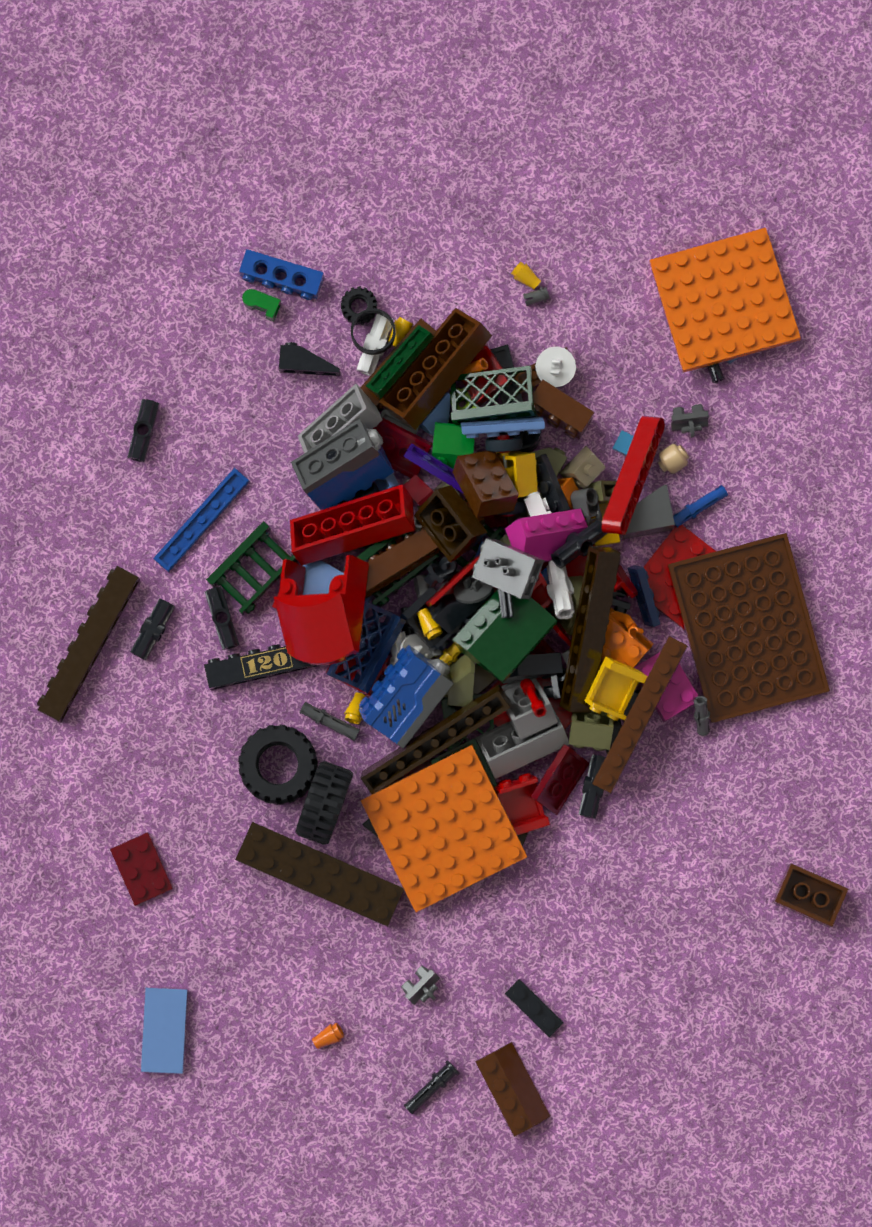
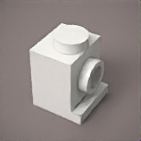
M533 492L527 496L528 498L524 499L530 517L551 513V511L546 512L550 508L546 498L541 499L539 492Z

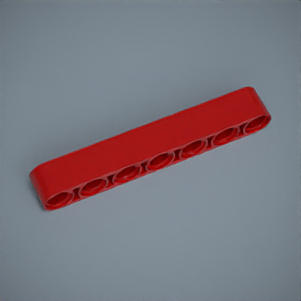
M642 416L640 418L602 519V531L604 533L626 534L664 432L665 422L663 418Z

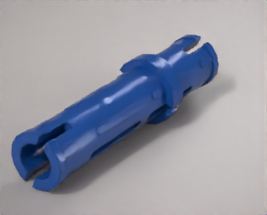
M720 485L694 503L685 505L684 509L673 515L674 526L678 528L686 521L695 519L696 515L727 497L728 493L725 488Z

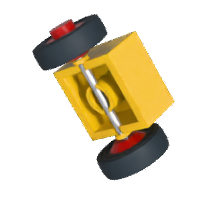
M499 434V436L486 439V450L497 452L501 463L519 494L514 511L496 515L511 517L525 512L527 506L524 499H519V497L538 492L535 453L514 451L521 449L523 446L522 437Z

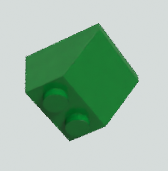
M435 422L432 456L454 469L457 456L473 453L475 438H466V435L462 434L460 424Z

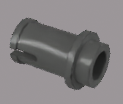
M540 287L539 290L523 294L524 299L533 297V299L525 301L526 306L541 301L546 302V300L550 299L546 287Z

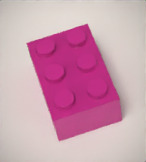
M660 652L634 668L648 676ZM680 664L656 707V711L663 723L692 707L695 698L698 697Z

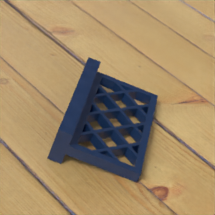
M365 601L362 621L363 634L360 641L365 639L366 646L359 649L357 654H351L346 657L345 661L330 665L326 674L363 692L369 693L406 620L391 611ZM372 608L373 616L366 619L365 614L367 610ZM387 615L383 624L380 625L379 618ZM374 621L375 628L368 631L367 624ZM377 633L373 643L370 644L369 637ZM367 652L364 660L361 662L360 655ZM355 658L356 665L349 668L348 661ZM343 664L344 671L336 674L337 667ZM357 670V673L352 681L350 673Z

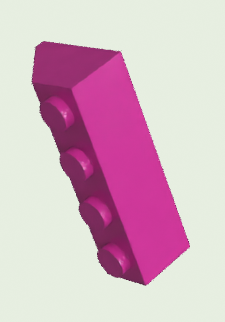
M580 508L519 518L506 527L505 530L512 547L544 560V562L552 560L551 554L565 544L570 533L576 532L579 534L588 526Z

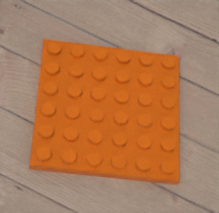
M766 227L649 260L683 373L801 340Z
M473 745L360 800L415 912L528 857Z

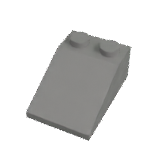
M536 678L530 680L535 686V693L538 699L543 701L547 710L543 717H536L534 715L528 696L524 695L520 687L521 681L501 686L511 701L510 708L506 710V713L520 740L558 723L551 703Z

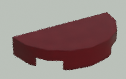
M619 565L617 572L634 593L635 597H637L638 591L622 566ZM626 592L625 596L627 598H631L629 594Z

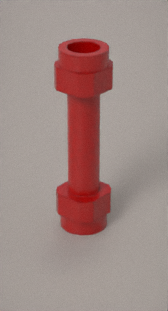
M530 679L522 680L520 687L524 695L528 696L534 715L536 717H543L547 710L543 701L538 699L533 682Z

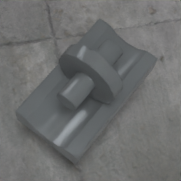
M702 404L692 406V413L688 414L684 413L683 407L673 408V415L671 416L672 431L681 430V433L689 432L690 438L695 437V431H702V427L708 426V411L704 410Z
M420 966L415 974L421 980L416 985L407 980L401 986L406 994L405 997L413 1005L419 1000L424 1003L429 997L435 1001L436 997L433 993L438 989L435 983L440 979L432 969L429 970L424 966Z

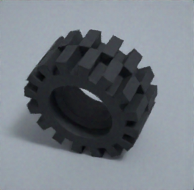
M357 286V289H354V287L350 288L351 290L349 292L347 290L345 296H342L341 311L343 317L349 323L353 322L354 318L359 314L355 313L351 308L354 300H364L367 304L366 309H377L376 297L372 291L369 292L367 288L364 287L362 289L360 286ZM367 314L361 317L355 325H364L366 322H371L370 320L375 317V314Z

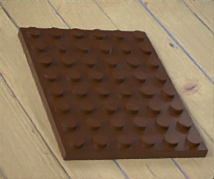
M787 533L668 564L702 694L707 698L710 723L830 691Z

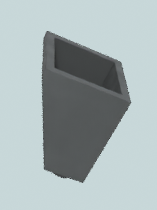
M667 485L661 486L637 503L627 532L623 535L624 539L672 531L675 523Z

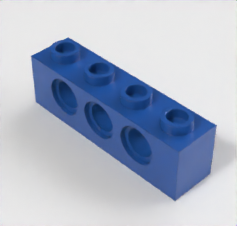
M248 249L245 251L239 270L240 276L246 282L254 283V281H258L266 288H281L283 293L290 295L293 292L301 294V298L310 301L312 298H318L324 279V272ZM259 267L267 268L265 274H258L256 272ZM283 272L287 276L284 280H278L276 275ZM303 278L306 280V283L303 286H297L295 281Z

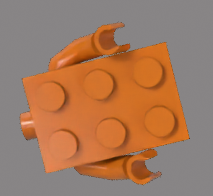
M610 608L609 624L606 629L601 665L607 656L634 668L654 645L643 635L644 630L637 627V624L629 614L614 611Z

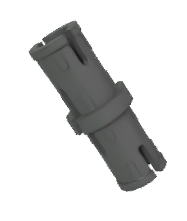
M698 696L694 700V720L697 723V733L701 736H706L710 732V712L707 709V698Z

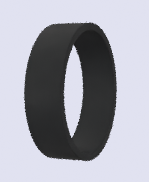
M375 308L366 309L360 312L351 324L352 341L356 348L365 354H381L387 351L395 340L394 321L383 310ZM367 314H380L389 320L393 327V335L386 346L377 350H369L356 342L353 330L356 322L361 317Z

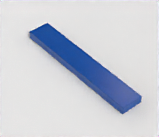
M233 468L153 559L166 571L170 572L250 481L236 468Z

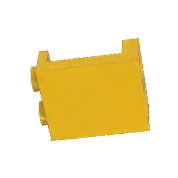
M606 656L584 701L590 705L589 709L601 714V711L607 713V717L618 721L619 718L626 720L627 716L624 715V711L638 682L644 684L648 676L640 670Z

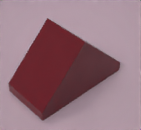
M417 475L404 484V487L412 497L413 506H421L434 492Z

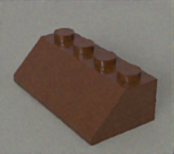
M512 1042L475 1061L514 1137L551 1117Z

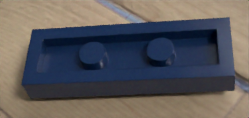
M633 565L628 567L631 582L638 591L636 599L644 625L651 627L660 625V613L655 607L654 593L648 583L649 576L647 571L642 566Z

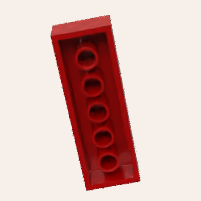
M401 484L290 520L291 552L303 566L414 531L412 497L404 485Z

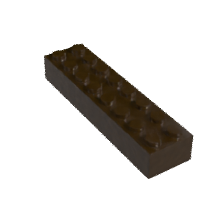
M254 822L251 823L235 859L240 863L386 927L389 926L404 892V888Z

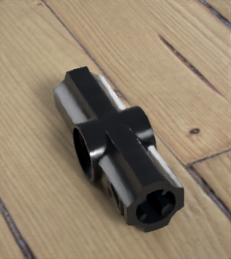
M142 399L137 421L133 427L134 433L127 456L128 459L145 463L159 408L158 402ZM143 426L149 428L147 434H138L139 428Z
M596 520L579 534L576 532L570 533L565 544L551 554L552 561L556 566L562 569L579 555L587 556L589 546H593L607 534L602 531V522Z
M214 587L204 591L222 650L239 646L240 644L222 587ZM221 613L226 614L228 617L224 623L217 622V616Z
M159 598L151 615L145 619L141 626L140 635L130 651L132 654L145 661L147 660L154 645L161 639V634L165 632V625L175 609L174 605Z
M592 754L588 774L585 776L582 788L583 796L578 813L580 816L596 819L600 798H602L604 790L592 783L606 758L604 756Z

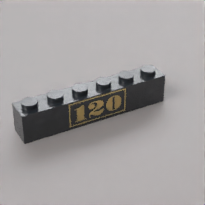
M280 644L269 646L266 651L260 652V649L250 650L248 655L240 656V653L232 654L226 660L220 661V658L210 659L208 664H204L210 690L321 666L295 659L287 653L286 646L280 647Z

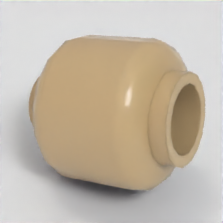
M671 444L659 453L660 461L658 464L664 472L668 470L671 474H675L687 466L689 456L681 445Z

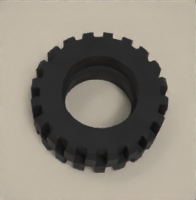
M281 724L279 726L269 725L266 728H260L255 734L250 735L245 745L243 744L238 760L239 774L249 792L265 803L277 805L292 803L296 799L303 797L310 789L318 767L315 749L308 738L297 729ZM276 745L291 749L298 761L295 775L291 780L283 784L268 782L263 778L259 770V760L263 752Z
M326 761L319 763L295 830L298 836L323 845L329 844L353 777L351 770Z

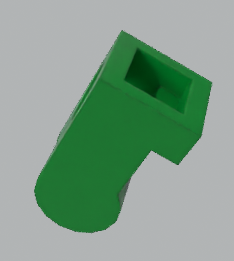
M254 289L246 290L242 296L246 308L263 311L266 313V319L274 322L282 304L280 299Z

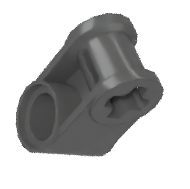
M586 488L573 491L571 494L573 510L581 508L583 516L586 518L587 526L596 520L601 522L602 515L596 490Z

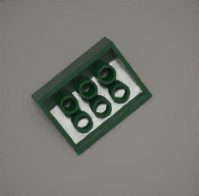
M497 589L453 638V641L460 652L504 683L558 621L532 597L530 599H520L513 595L514 616L508 619L502 618L499 591Z

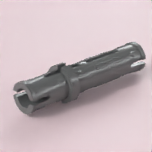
M306 701L299 712L316 721V724L325 725L355 741L360 729L330 715L325 709L316 708Z

